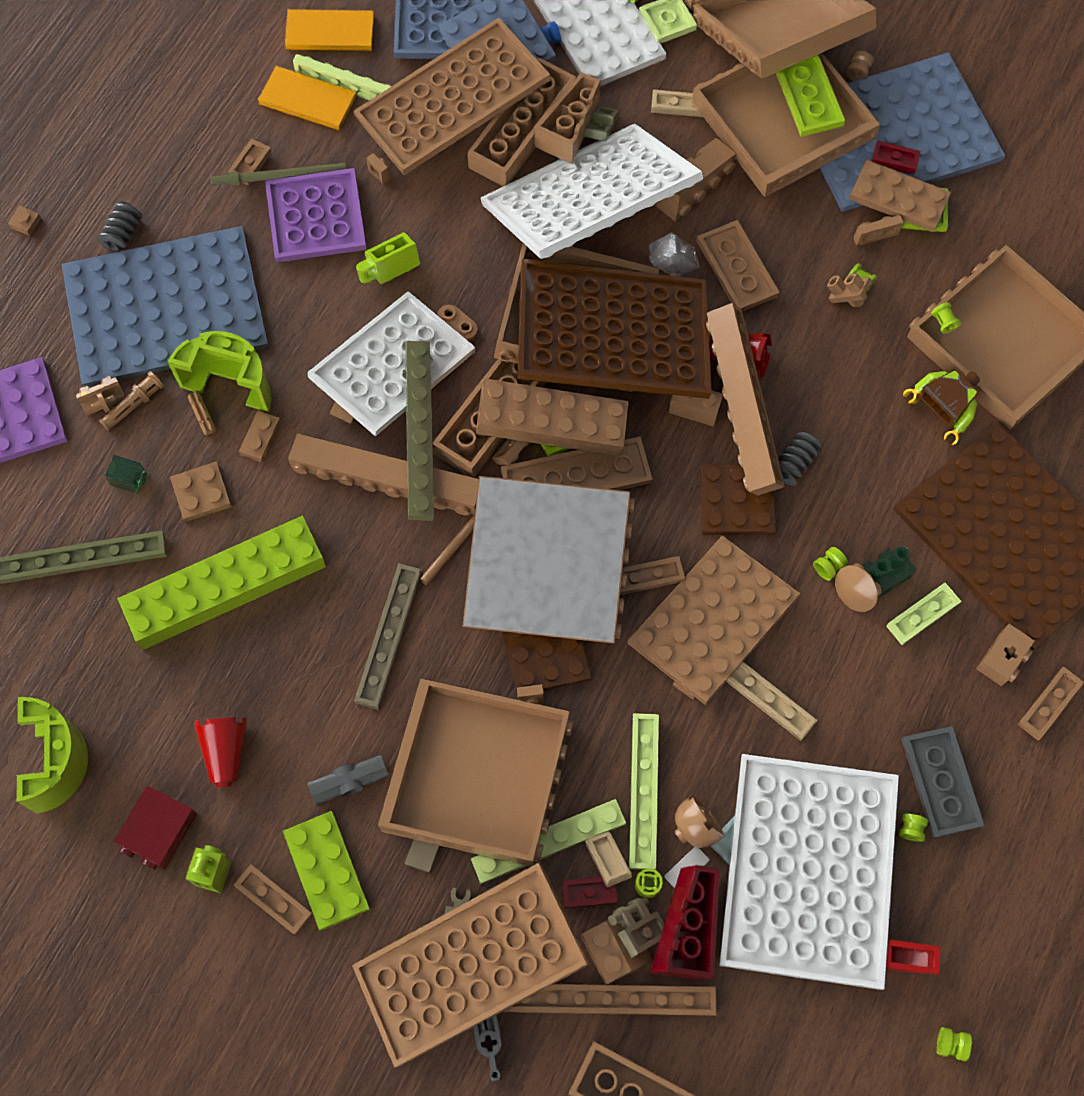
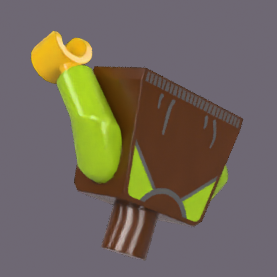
M957 370L933 372L920 380L915 385V389L905 390L903 396L907 397L910 393H913L914 397L908 402L909 404L917 403L920 398L949 428L954 426V430L947 432L944 436V440H946L948 435L953 433L956 436V440L952 443L954 445L960 440V432L963 433L974 419L978 405L975 400L978 391L974 386L980 382V378L973 371H970L964 377Z

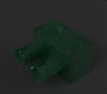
M899 546L894 550L888 548L878 556L879 559L875 562L867 561L862 565L874 581L881 586L882 591L878 599L911 579L917 571L909 560L911 554L907 547Z

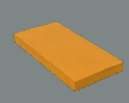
M288 9L285 48L286 50L372 51L374 12L361 10Z
M275 66L258 102L260 105L340 131L357 95L355 91Z

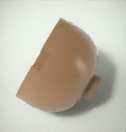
M692 794L679 805L675 813V823L678 827L675 833L682 843L688 841L694 847L707 848L723 839L724 835L722 834L724 832L711 811L701 807L704 805L702 800L695 794Z

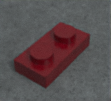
M877 140L871 161L890 169L915 174L921 151Z
M602 877L562 880L564 909L618 903L616 884L607 887Z

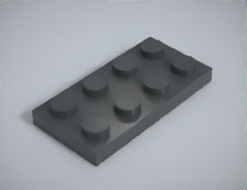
M953 726L903 737L901 740L925 817L928 819V827L932 839L985 826Z

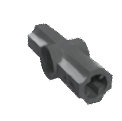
M379 755L356 765L355 763L343 765L335 769L332 774L309 782L308 786L315 805H318L341 795L346 797L363 790L364 786L385 779L389 775L382 756Z

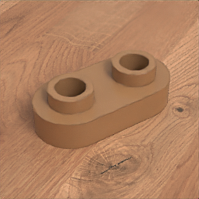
M445 305L438 310L437 316L468 342L471 343L476 339L478 335L476 323L456 306ZM448 313L453 314L450 317L445 316ZM463 327H469V328H470L469 330H466V331H465V330H462Z

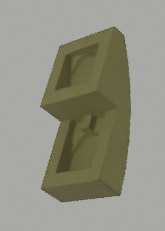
M598 106L592 113V121L585 128L584 137L606 141L615 126L619 110Z

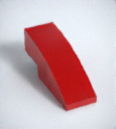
M887 939L885 970L939 975L940 946Z

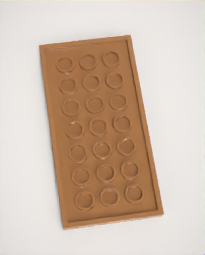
M497 18L354 110V114L401 173L406 175L550 81L551 78L547 70L503 21Z
M537 863L355 963L352 967L394 1068H397L584 968L589 963L542 864Z

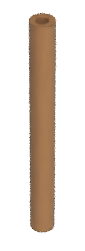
M475 514L420 578L422 583L428 585L473 532Z

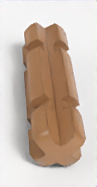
M194 392L189 394L188 400L204 435L214 433L216 428L200 393Z

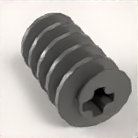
M118 201L114 205L109 219L106 220L105 226L102 227L101 233L98 234L97 241L104 248L112 252H118V248L125 249L127 245L124 241H130L131 237L129 234H134L135 230L133 227H137L139 224L136 219H142L143 215L131 204Z
M799 432L790 441L788 447L784 449L783 454L778 457L784 483L796 485L795 479H801V472L807 471L806 465H811L813 462L812 458L818 456L817 451H822L823 445L817 438L808 433Z

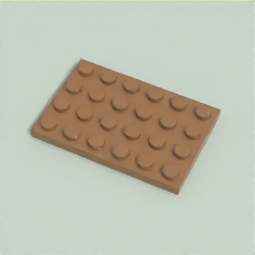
M721 536L685 576V580L675 587L628 640V645L706 705L800 597V593L728 539Z

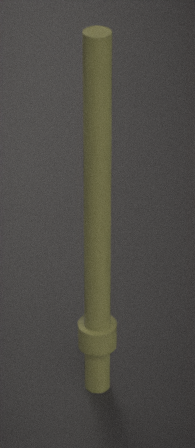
M339 163L238 174V172H228V175L211 176L210 178L212 186L225 184L238 186L239 183L344 170L346 169V164Z

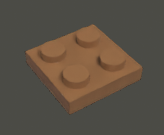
M217 462L170 477L185 522L232 507Z

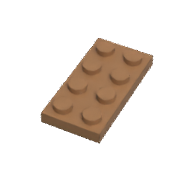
M866 159L849 200L893 217L900 215L903 221L934 232L951 192Z
M738 220L697 236L696 242L730 302L741 308L742 312L779 296L780 292Z

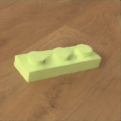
M944 583L889 622L886 627L900 644L904 645L958 606L961 600Z

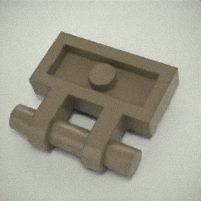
M646 897L631 900L628 906H621L615 909L613 914L608 917L611 925L621 924L624 930L619 932L618 935L631 958L658 943L664 927V922L658 911L652 914L648 911L647 907L650 905V902ZM632 916H637L639 921L635 922Z

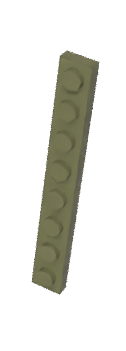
M406 340L408 520L433 521L430 342Z
M155 531L0 557V584L166 557L165 534L163 531Z

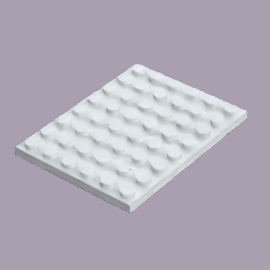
M633 124L610 135L606 141L599 140L579 150L573 164L560 159L481 197V201L489 212L540 259L552 256L555 252L565 247L572 246L575 242L585 237L594 235L595 232L605 227L613 226L616 222L633 216L636 212L646 207L653 206L664 198L673 196L680 190L692 187L695 183L703 180L702 171L639 126Z
M742 754L719 966L878 990L884 989L899 775Z

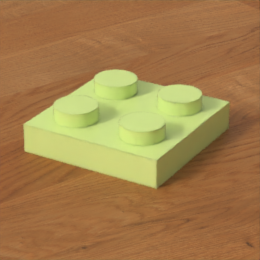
M657 0L639 7V12L660 44L696 30L697 24L682 0Z

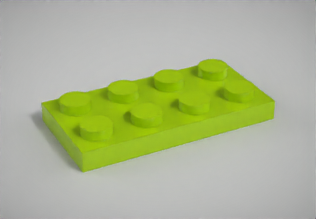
M818 54L776 72L801 137L844 126V116Z
M332 811L283 831L320 931L370 910Z

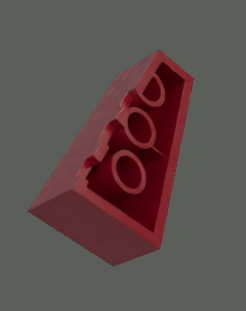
M701 865L680 869L650 973L693 980L714 979L720 869Z

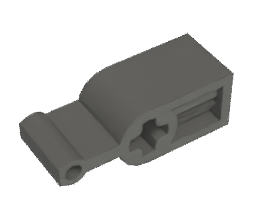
M497 1014L486 1020L488 1031L485 1030L484 1021L473 1027L478 1051L483 1056L489 1057L491 1067L489 1076L492 1082L500 1081L501 1078L495 1061V1056L502 1048ZM491 1036L492 1041L497 1040V1045L493 1046L492 1052H488L487 1048H482V1043L486 1042V1037ZM493 1073H498V1077L493 1078Z

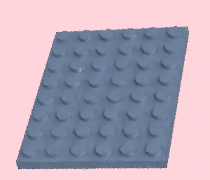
M948 52L867 77L866 80L863 78L847 83L879 122L880 127L877 138L821 167L820 170L841 212L863 206L860 203L849 200V197L866 159L869 161L872 159L877 140L921 151L915 174L898 172L929 184L1003 161L1005 154Z
M242 226L62 264L83 387L87 385L97 386L101 384L102 379L108 376L116 377L117 381L147 375L150 371L156 373L170 370L168 360L175 349L187 339L190 341L199 337L200 333L224 331L236 334L248 341L255 351L269 348Z

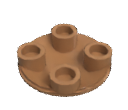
M855 563L854 565L843 567L835 578L837 594L850 609L857 612H866L876 605L878 596L882 591L881 586L874 581L861 564Z

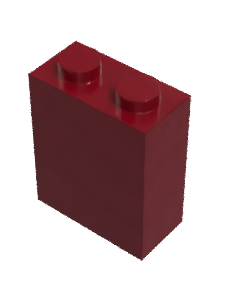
M146 786L114 842L121 846L118 851L124 855L133 858L136 854L143 858L141 863L153 870L159 866L165 870L197 813L192 808Z

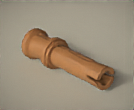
M151 371L147 373L148 376L140 384L132 386V392L103 418L98 420L107 431L110 432L113 427L139 404L150 401L149 397L159 388L163 389L165 387Z

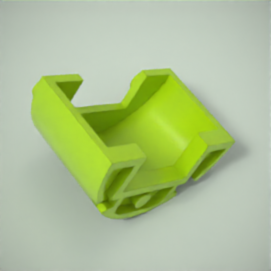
M224 331L200 333L199 337L190 341L187 339L180 344L170 356L168 364L180 388L202 394L210 374L236 380L238 385L250 388L251 392L246 406L269 412L271 389L265 371L254 347L242 337Z
M18 697V723L20 725L35 724V737H44V772L17 775V802L36 814L43 813L62 805L78 790L87 771L88 749L79 729L53 706L40 699Z

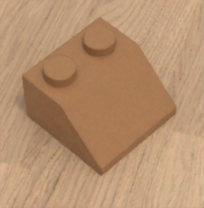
M605 921L582 933L581 936L605 985H609L653 962L648 949L631 958L618 935L619 932L624 930L621 924L613 926L609 921Z

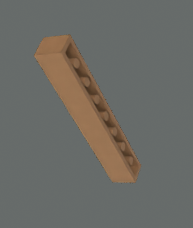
M730 303L708 312V322L706 325L713 338L712 351L718 359L717 372L723 380L724 387H722V393L728 402L729 409L727 414L734 427L732 435L740 452L738 454V461L745 473L743 482L749 492L759 496L783 488L785 485L742 309Z
M297 433L288 458L291 469L295 472L315 474L323 480L335 479L347 486H352L353 484L362 486L363 489L370 492L382 491L394 498L399 496L408 498L407 461ZM433 468L434 507L442 510L445 508L453 509L461 515H474L479 479Z

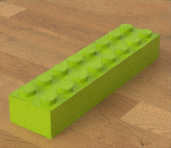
M302 515L117 599L136 643L142 650H145L321 570L326 565Z

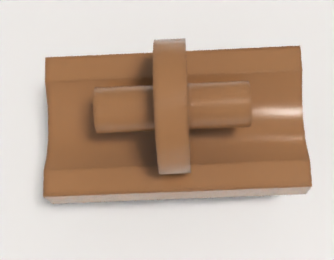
M857 273L849 274L844 281L839 275L832 276L827 284L828 289L832 292L829 300L831 303L849 302L852 307H860L864 300L867 299L865 292L873 281L869 277L860 278Z
M108 376L102 379L101 384L97 386L87 385L80 388V393L76 394V397L86 416L101 409H104L105 413L110 411L109 406L125 398V394L116 377Z

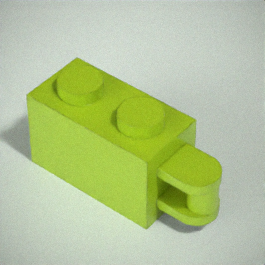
M403 232L365 251L366 260L358 263L356 268L360 282L368 283L376 279L380 284H383L420 265L416 244Z
M205 845L204 849L196 847L186 880L196 887L222 893L231 862L225 857L226 854L221 852V849Z

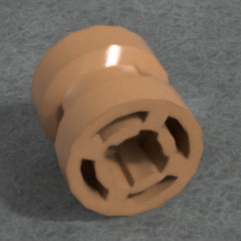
M865 51L855 52L846 72L847 77L852 81L863 78L866 80L874 62L872 55Z

